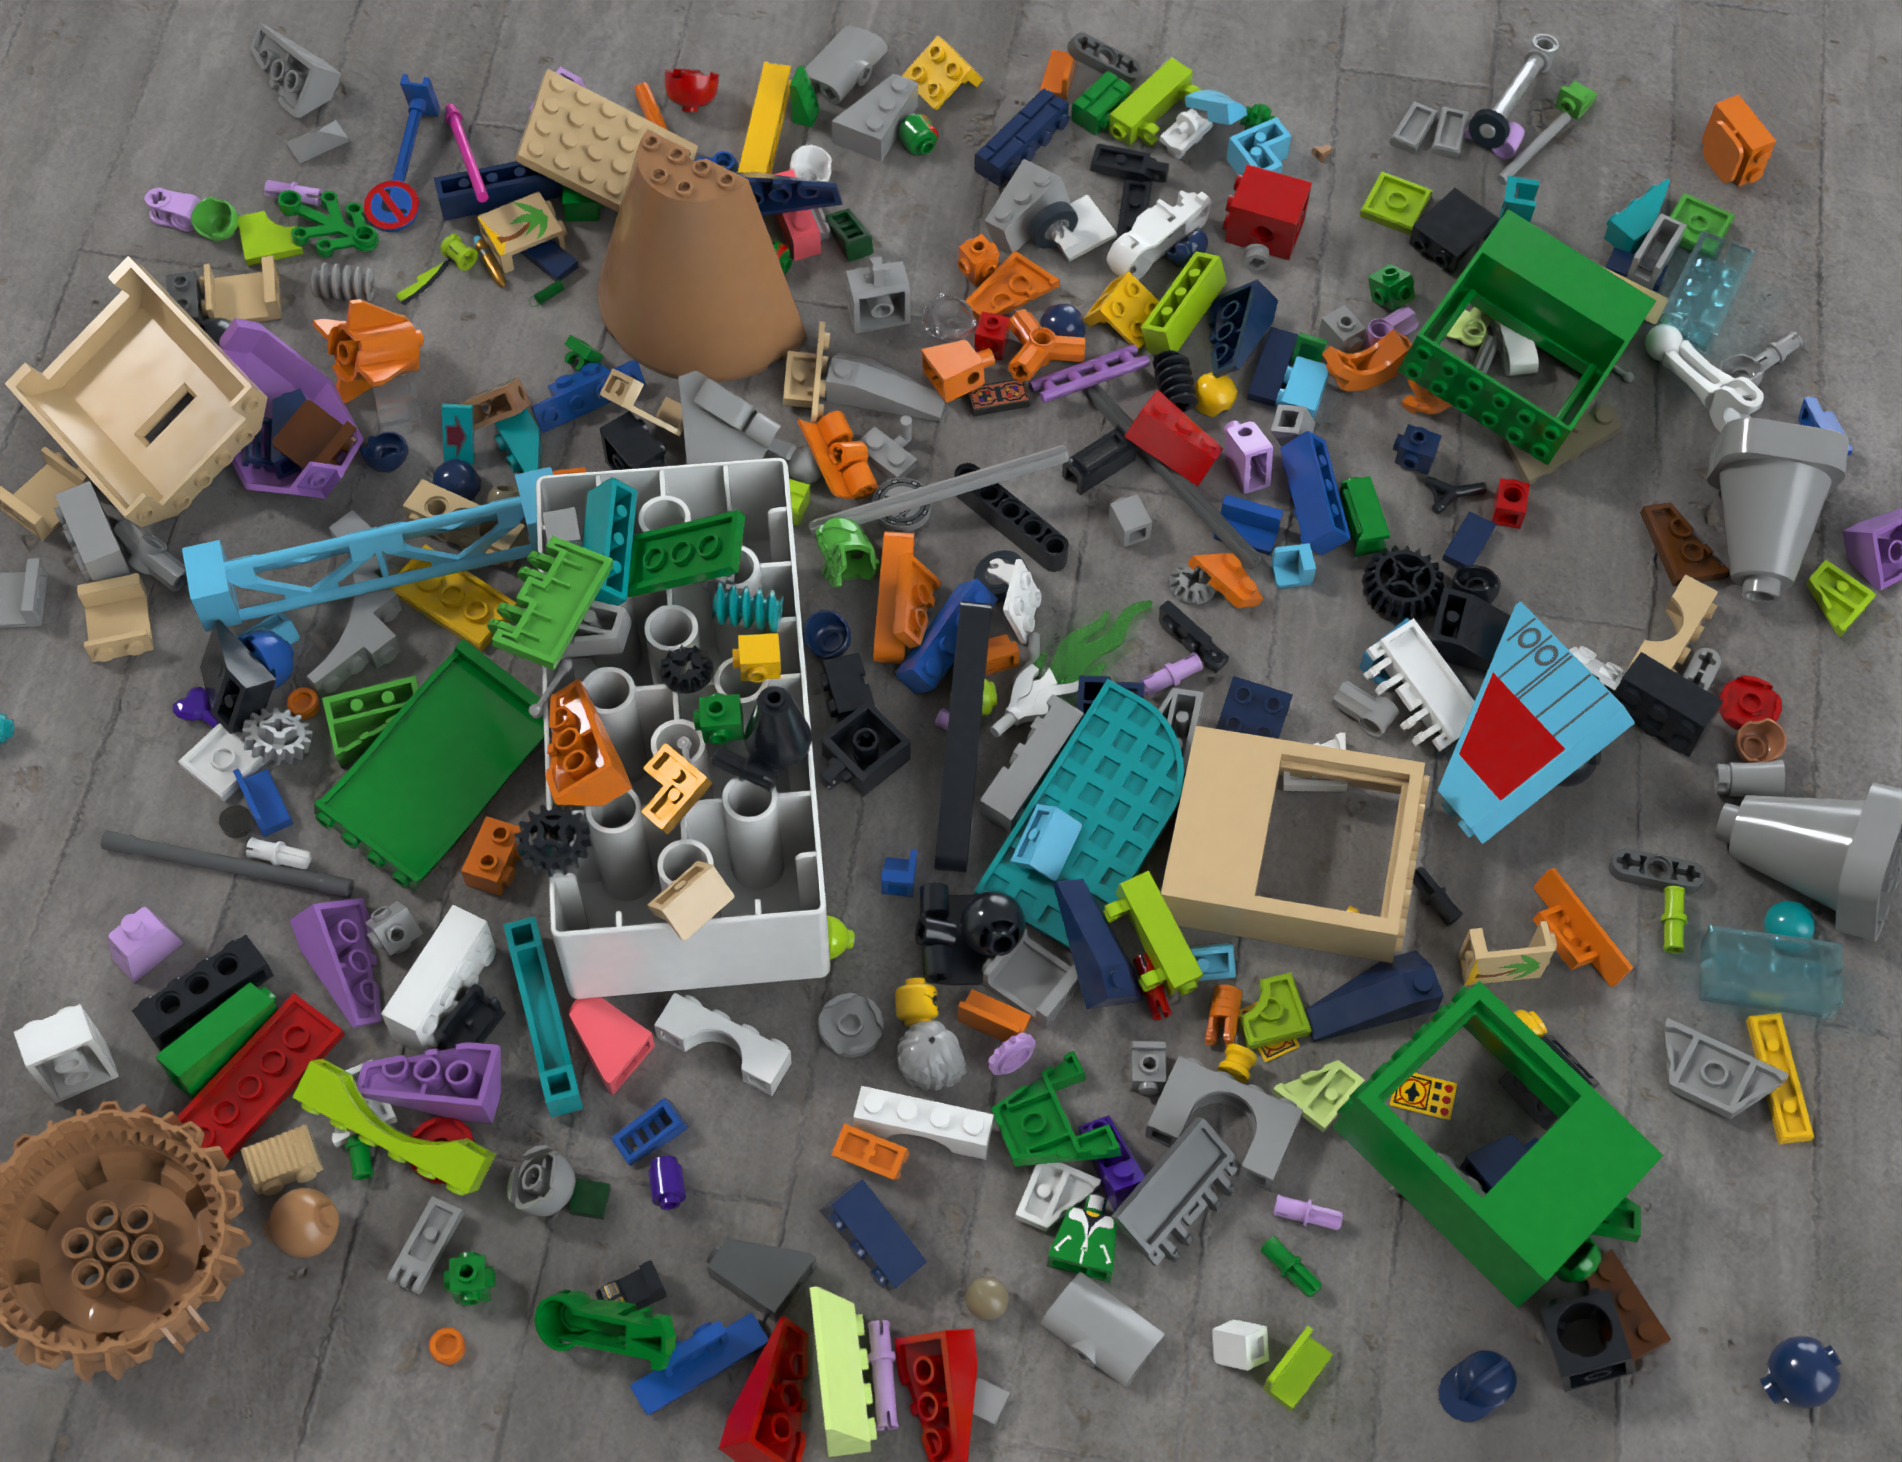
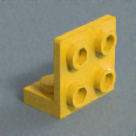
M937 36L902 75V77L918 83V94L934 110H938L962 82L966 84L970 81L974 86L978 87L984 80L940 36Z
M1128 271L1110 282L1083 319L1089 327L1099 322L1102 324L1108 322L1130 345L1135 344L1138 350L1145 343L1141 327L1159 301Z

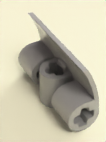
M845 26L805 69L810 80L820 83V90L824 98L830 103L838 104L854 88L855 84L863 86L868 81L872 68L887 53L888 47L880 36L858 27Z
M1079 1273L1071 1281L1041 1321L1043 1327L1070 1346L1069 1349L1072 1354L1081 1362L1090 1367H1095L1096 1365L1125 1388L1131 1384L1142 1368L1147 1356L1164 1337L1162 1331L1083 1273Z

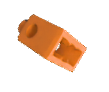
M965 340L921 349L923 373L945 403L983 386L985 383L984 368L995 365V358L991 349L988 348L976 352L969 342Z

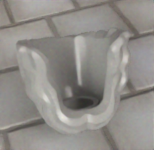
M935 1020L920 1021L918 1024L912 1025L905 1032L904 1036L899 1039L900 1043L897 1046L898 1068L903 1073L902 1076L912 1087L919 1086L924 1091H939L943 1087H953L961 1081L963 1075L967 1074L965 1069L966 1062L962 1055L959 1041L956 1035L946 1030L941 1022ZM931 1039L935 1040L934 1043H929Z

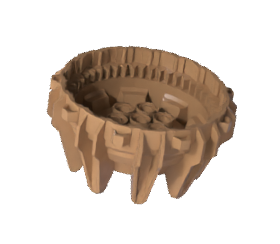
M117 1101L102 1102L97 1111H93L92 1114L88 1115L85 1114L82 1108L76 1110V1116L64 1119L56 1124L53 1120L48 1121L46 1131L37 1136L24 1133L13 1142V1156L6 1163H0V1345L5 1349L17 1342L13 1354L26 1366L36 1362L40 1367L55 1370L65 1360L73 1359L75 1374L86 1383L91 1381L94 1372L107 1370L115 1380H121L126 1369L151 1359L155 1343L165 1336L182 1354L186 1351L182 1346L191 1341L202 1329L207 1333L210 1328L197 1314L196 1310L203 1302L219 1301L232 1278L244 1275L245 1270L236 1259L239 1249L248 1247L251 1244V1240L244 1230L231 1226L233 1218L244 1211L242 1196L238 1192L243 1184L233 1169L222 1171L229 1160L220 1146L201 1148L205 1135L202 1129L191 1121L182 1125L174 1112L169 1111L163 1118L154 1116L148 1106L141 1104L134 1111L123 1112ZM108 1215H114L109 1224L100 1226L103 1218ZM148 1218V1222L143 1228L134 1229L139 1220ZM89 1242L84 1252L75 1254L79 1245ZM124 1246L123 1251L118 1256L110 1257V1253L114 1248ZM159 1249L155 1258L145 1260V1256L149 1251ZM93 1274H99L96 1282L91 1285H85L88 1277ZM128 1277H134L133 1283L129 1287L120 1289L123 1280Z

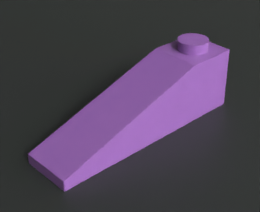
M363 898L312 904L290 919L301 952L353 1028L382 1022L379 985L374 981L373 967L377 965L376 955L372 954L371 943L366 936L370 933V930L365 922L370 920V916Z

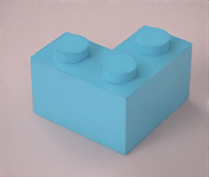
M1275 117L1230 137L1226 160L1237 174L1243 175L1247 164L1281 174L1283 165L1280 161L1288 158L1291 134L1280 120Z

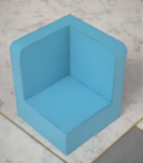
M1310 543L1274 548L1271 567L1278 589L1313 584L1316 566Z

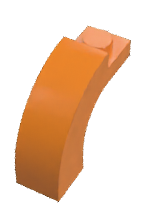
M1392 329L1376 344L1364 351L1347 354L1330 346L1322 355L1327 361L1325 365L1327 370L1342 390L1361 391L1384 383L1400 374L1397 370L1412 344L1406 335Z

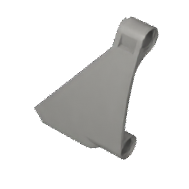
M697 370L678 377L687 465L755 460L764 457L781 428L780 424L757 411L753 405Z

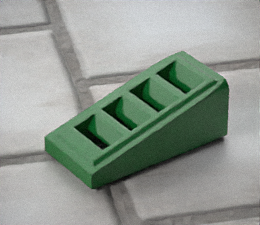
M799 65L790 83L792 121L794 124L812 127L819 114L820 106L805 67Z

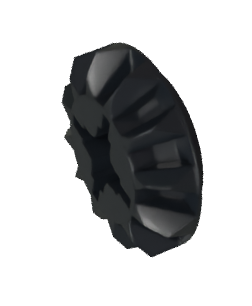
M681 644L679 649L669 650L667 656L661 660L660 676L666 687L674 692L681 694L695 693L702 690L710 682L713 676V662L709 658L707 651L699 650L696 645L691 648L684 647ZM691 660L692 669H688L682 678L681 667L679 666H685Z

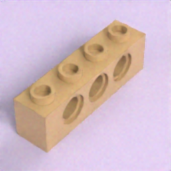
M422 479L403 504V509L407 522L436 516L439 513L445 514L481 505ZM498 520L434 536L441 541L455 543L465 550L492 530ZM519 523L515 528L486 548L485 554L527 545L529 540L525 525ZM516 560L498 563L494 565L501 564L507 568H511Z

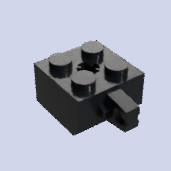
M630 411L600 428L605 462L612 471L667 466L664 460L666 450L658 438L653 439L645 422L641 418L637 420Z
M868 700L828 731L822 739V755L828 760V767L820 773V782L828 790H831L843 781L845 783L850 782L864 797L911 760V741Z

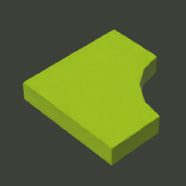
M265 211L238 217V226L247 266L262 263L261 257L273 256L274 260L304 254L302 246L293 244L291 240V231L297 226L285 227L277 225L267 217Z
M1292 973L1260 979V998L1258 1003L1251 1011L1240 1015L1238 1020L1247 1048L1251 1050L1310 1036L1312 1029Z

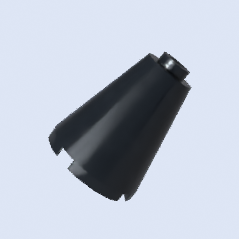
M780 686L767 687L758 695L745 729V747L750 756L754 758V762L770 769L781 770L785 769L787 765L798 764L810 750L812 741L810 727L786 689Z

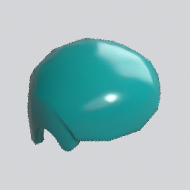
M1787 900L1779 902L1768 909L1763 926L1766 937L1775 945L1794 950L1810 943L1814 934L1815 922L1811 911L1802 903Z

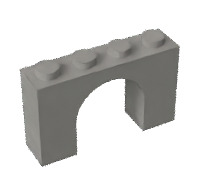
M1178 1056L1149 1119L1145 1137L1171 1147L1184 1132L1191 1116L1201 1107L1213 1103L1233 1106L1246 1116L1253 1131V1141L1243 1161L1238 1178L1270 1191L1298 1126L1303 1109L1298 1108L1296 1103L1289 1099H1277L1266 1094V1091L1257 1085L1249 1084L1247 1086L1240 1083L1229 1073L1210 1070L1194 1058L1185 1059Z

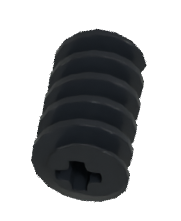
M1172 350L1159 353L1152 362L1158 390L1183 413L1193 409L1198 404V398L1195 395L1196 389L1193 386L1194 380L1191 376L1192 370L1189 367V358Z

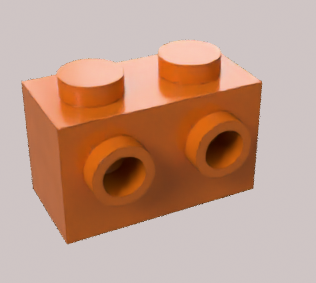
M486 816L461 870L467 886L502 896L505 887L510 886L515 876L514 867L518 858L522 859L518 855L516 846L519 844H517L515 839V833L521 832L519 826Z

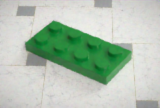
M734 510L634 534L627 596L631 598L737 574L739 572L746 516L740 510Z

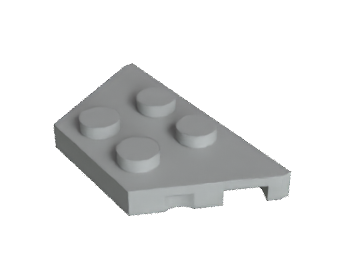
M1667 1018L1665 1022L1667 1088L1684 1098L1732 1119L1783 1085L1787 1080L1789 1074L1672 1019Z

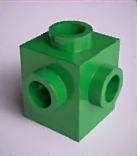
M1388 264L1368 276L1372 301L1396 311L1416 299L1414 279L1409 272Z
M715 693L708 697H699V710L693 712L695 731H701L704 743L720 745L728 741L744 740L743 708L740 694L725 695Z
M464 1252L459 1254L457 1258H449L450 1270L444 1271V1288L446 1292L450 1291L456 1305L472 1306L481 1302L491 1301V1287L496 1286V1275L494 1266H489L485 1255H480L477 1252Z

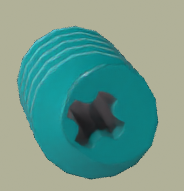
M719 582L713 600L712 619L716 615L718 623L724 625L729 617L733 627H737L741 619H743L746 629H750L754 621H756L759 631H763L767 623H769L770 631L776 633L780 626L784 597L782 596L780 601L776 600L775 590H771L767 599L763 598L762 588H758L754 597L750 596L749 586H745L741 595L737 594L735 584H732L728 593L724 592L723 583Z

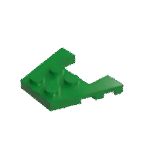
M1071 1051L1063 1056L1064 1061L1056 1067L1052 1068L1049 1066L1042 1071V1077L1027 1087L1024 1084L991 1108L992 1114H994L993 1118L1015 1167L1121 1156L1120 1147L1109 1124L1075 1136L1057 1098L1056 1091L1086 1080L1085 1073L1075 1051Z

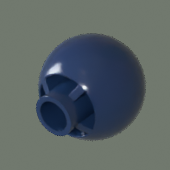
M1795 1336L1782 1341L1773 1349L1767 1362L1768 1375L1761 1378L1760 1381L1775 1405L1784 1400L1794 1407L1815 1408L1829 1401L1836 1393L1841 1378L1837 1366L1841 1365L1842 1361L1831 1344L1824 1347L1821 1341L1815 1338Z

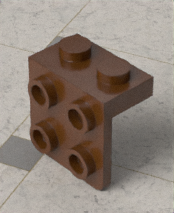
M306 400L274 437L272 444L275 449L303 470L310 461L338 465L339 462L336 461L343 451L347 454L358 441L355 438L357 428L348 421L343 425L316 403Z

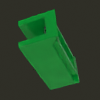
M1371 476L1351 477L1343 480L1339 495L1354 544L1357 545L1354 557L1379 553L1384 548L1387 549L1384 539L1390 538V532Z

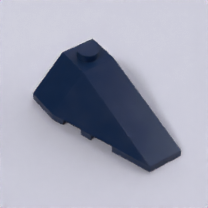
M759 172L737 173L749 180L762 216L842 205V198L837 183Z
M1083 879L1053 883L1086 1010L1142 1001L1135 970Z
M1412 951L1394 956L1393 963L1378 962L1306 1008L1305 1012L1312 1029V1041L1317 1042L1438 1011L1444 994L1433 966L1417 951Z

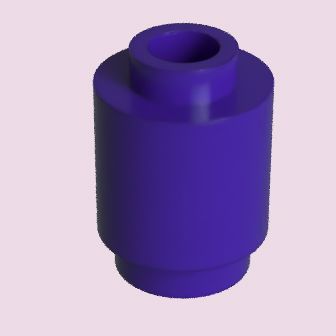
M674 1156L655 1158L651 1161V1168L648 1170L652 1203L660 1206L663 1210L675 1209L686 1199L682 1166Z

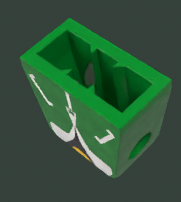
M1088 1195L1084 1210L1074 1207L1068 1209L1050 1248L1047 1267L1077 1275L1083 1273L1089 1278L1108 1283L1111 1282L1114 1268L1116 1222L1111 1217L1104 1215L1107 1204L1105 1198L1098 1195Z

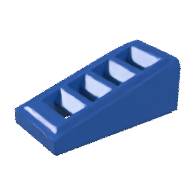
M664 1097L612 1136L611 1139L628 1165L631 1166L680 1135L689 1126L674 1104ZM664 1114H667L672 1122L668 1127L661 1118ZM653 1121L661 1131L657 1135L649 1125ZM643 1129L650 1139L647 1143H644L637 1131ZM629 1136L632 1137L639 1148L635 1152H633L625 1140Z

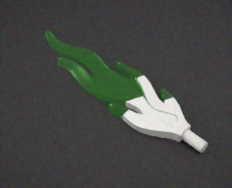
M1152 601L1137 602L1125 608L1109 632L1094 642L1084 644L1086 640L1105 628L1110 614L1108 610L1104 611L1100 619L1070 633L1057 648L1046 674L1041 679L1033 681L1042 671L1046 662L1047 654L1045 652L1041 653L1039 658L1017 677L1009 706L1005 710V715L990 727V732L995 737H999L1013 724L1018 726L1021 723L1034 721L1037 716L1043 719L1048 712V705L1046 703L1052 694L1060 699L1078 695L1079 675H1083L1084 671L1096 659L1120 647L1125 639L1132 618L1137 613L1151 607ZM1105 662L1096 665L1087 676H1099L1105 669Z

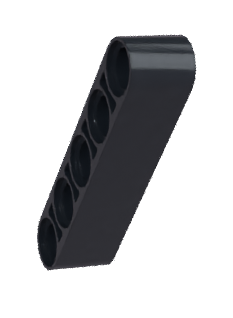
M962 463L955 469L954 477L980 470V468L973 463ZM999 483L956 495L959 500L1044 569L1057 572L1064 569L1067 565L1069 543L1066 537Z

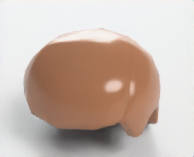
M1769 718L1745 723L1738 730L1734 738V748L1740 760L1745 763L1777 760L1785 751L1787 736L1782 726Z

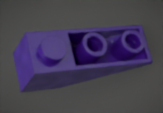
M1108 1115L1080 1125L1078 1130L1080 1135L1109 1124L1120 1147L1121 1156L1091 1159L1099 1179H1101V1185L1114 1211H1116L1145 1176Z

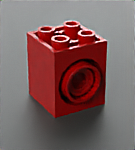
M1247 164L1243 175H1237L1233 189L1236 192L1234 195H1229L1225 211L1229 213L1226 214L1222 227L1223 230H1227L1225 242L1244 248L1251 244H1262L1269 249V255L1290 260L1305 221L1312 182Z

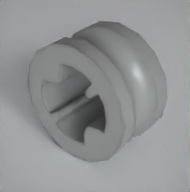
M1251 244L1244 249V266L1247 269L1260 271L1267 268L1269 265V249L1265 245Z

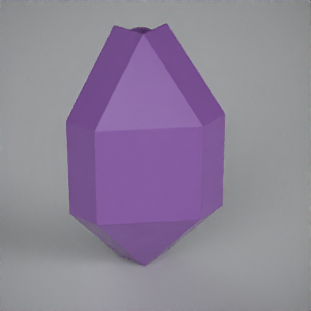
M234 318L221 336L219 347L267 396L264 417L272 419L273 399L280 397L286 392H292L301 388L307 400L316 403L343 425L348 421L357 428L329 377L260 323ZM262 424L261 458H265L264 424ZM357 428L355 438L358 441L347 454L343 451L336 460L339 462L338 465L310 461L304 470L279 480L274 468L271 472H267L263 466L260 469L253 468V464H249L248 467L243 466L242 450L234 457L232 463L246 490L326 499L344 475L364 439Z

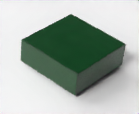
M577 1178L569 1208L570 1215L604 1220L611 1190L610 1184Z

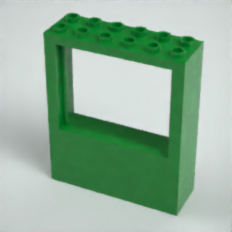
M1508 209L1418 333L1397 371L1548 466L1656 303V300ZM1468 304L1476 307L1517 334L1534 341L1535 345L1583 374L1555 417L1440 346Z
M1478 981L1470 990L1466 986L1462 987L1447 1006L1441 1007L1427 1025L1424 1024L1420 1027L1407 1044L1404 1043L1387 1063L1384 1062L1370 1076L1366 1083L1363 1082L1337 1110L1341 1117L1332 1127L1518 1308L1557 1272L1664 1155L1482 982ZM1462 1027L1471 1033L1560 1118L1483 1198L1384 1103Z

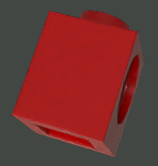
M982 311L975 331L974 350L979 352L989 348L994 358L1002 361L1009 340L1010 317Z
M1500 478L1494 497L1491 522L1496 525L1521 529L1527 510L1530 483L1520 482L1516 479Z

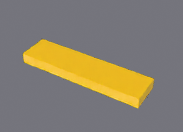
M1781 1013L1748 1016L1746 1024L1755 1058L1789 1074L1783 1085L1766 1095L1778 1144L1812 1141L1814 1134Z

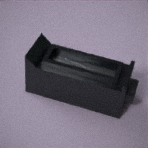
M1119 424L1114 430L1069 457L1068 462L1063 463L1062 477L1065 480L1072 475L1078 478L1077 493L1079 495L1084 494L1135 461L1137 445L1124 437L1127 432Z

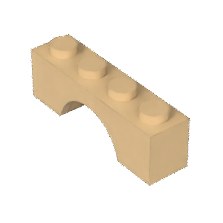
M1685 574L1665 610V613L1675 625L1676 635L1664 641L1644 640L1630 666L1640 652H1643L1677 673L1678 671L1674 669L1677 663L1683 665L1691 651L1687 647L1689 642L1696 643L1705 628L1700 625L1703 619L1710 621L1718 605L1713 602L1718 591Z

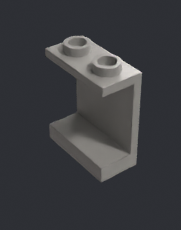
M40 558L27 559L26 572L0 573V628L39 627L42 625L48 573Z

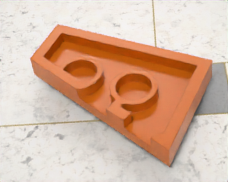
M1015 250L962 303V310L977 321H979L982 311L1003 316L1058 288L1060 280Z
M909 552L899 555V565L896 572L897 592L894 598L895 619L892 627L893 634L909 648L921 646L929 622L927 611L928 608L934 607L936 599L933 593L934 590L940 589L942 581Z

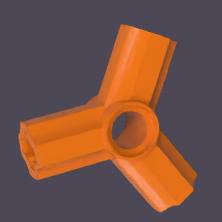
M1025 309L1016 311L1010 318L1009 328L1023 345V348L1008 366V370L1014 379L1020 382L1030 381L1041 366L1048 365L1051 360L1084 361L1085 338L1055 336L1050 329L1041 327L1033 315Z

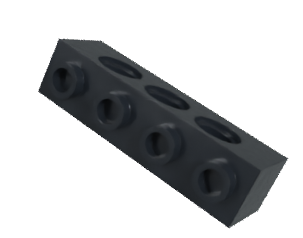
M244 935L240 939H234L227 943L222 951L211 958L201 960L193 970L184 976L171 980L167 987L157 994L141 1000L132 1012L161 1052L251 982L258 987L274 975L268 963L249 937ZM237 968L234 973L224 975L228 969ZM201 987H208L204 993L195 994ZM179 1005L175 1012L167 1014L171 1007Z

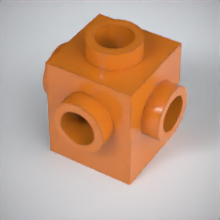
M983 234L973 239H968L959 246L958 268L976 286L984 282L998 268L999 250Z

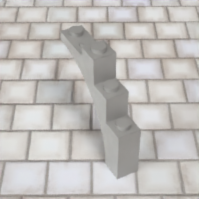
M353 510L329 526L332 539L342 537L347 533L371 529ZM346 553L343 555L346 557V559H348L351 553ZM376 553L371 559L353 571L354 584L383 577ZM385 553L389 575L398 574L402 569L399 556ZM391 588L354 596L349 622L339 642L327 658L307 675L312 690L316 692L320 699L328 693L336 691L341 683L350 676L361 672L367 663L370 662L376 669H379L384 664L392 662L397 654L401 652L396 635L385 625L386 622L394 620L398 613L402 611L398 596Z

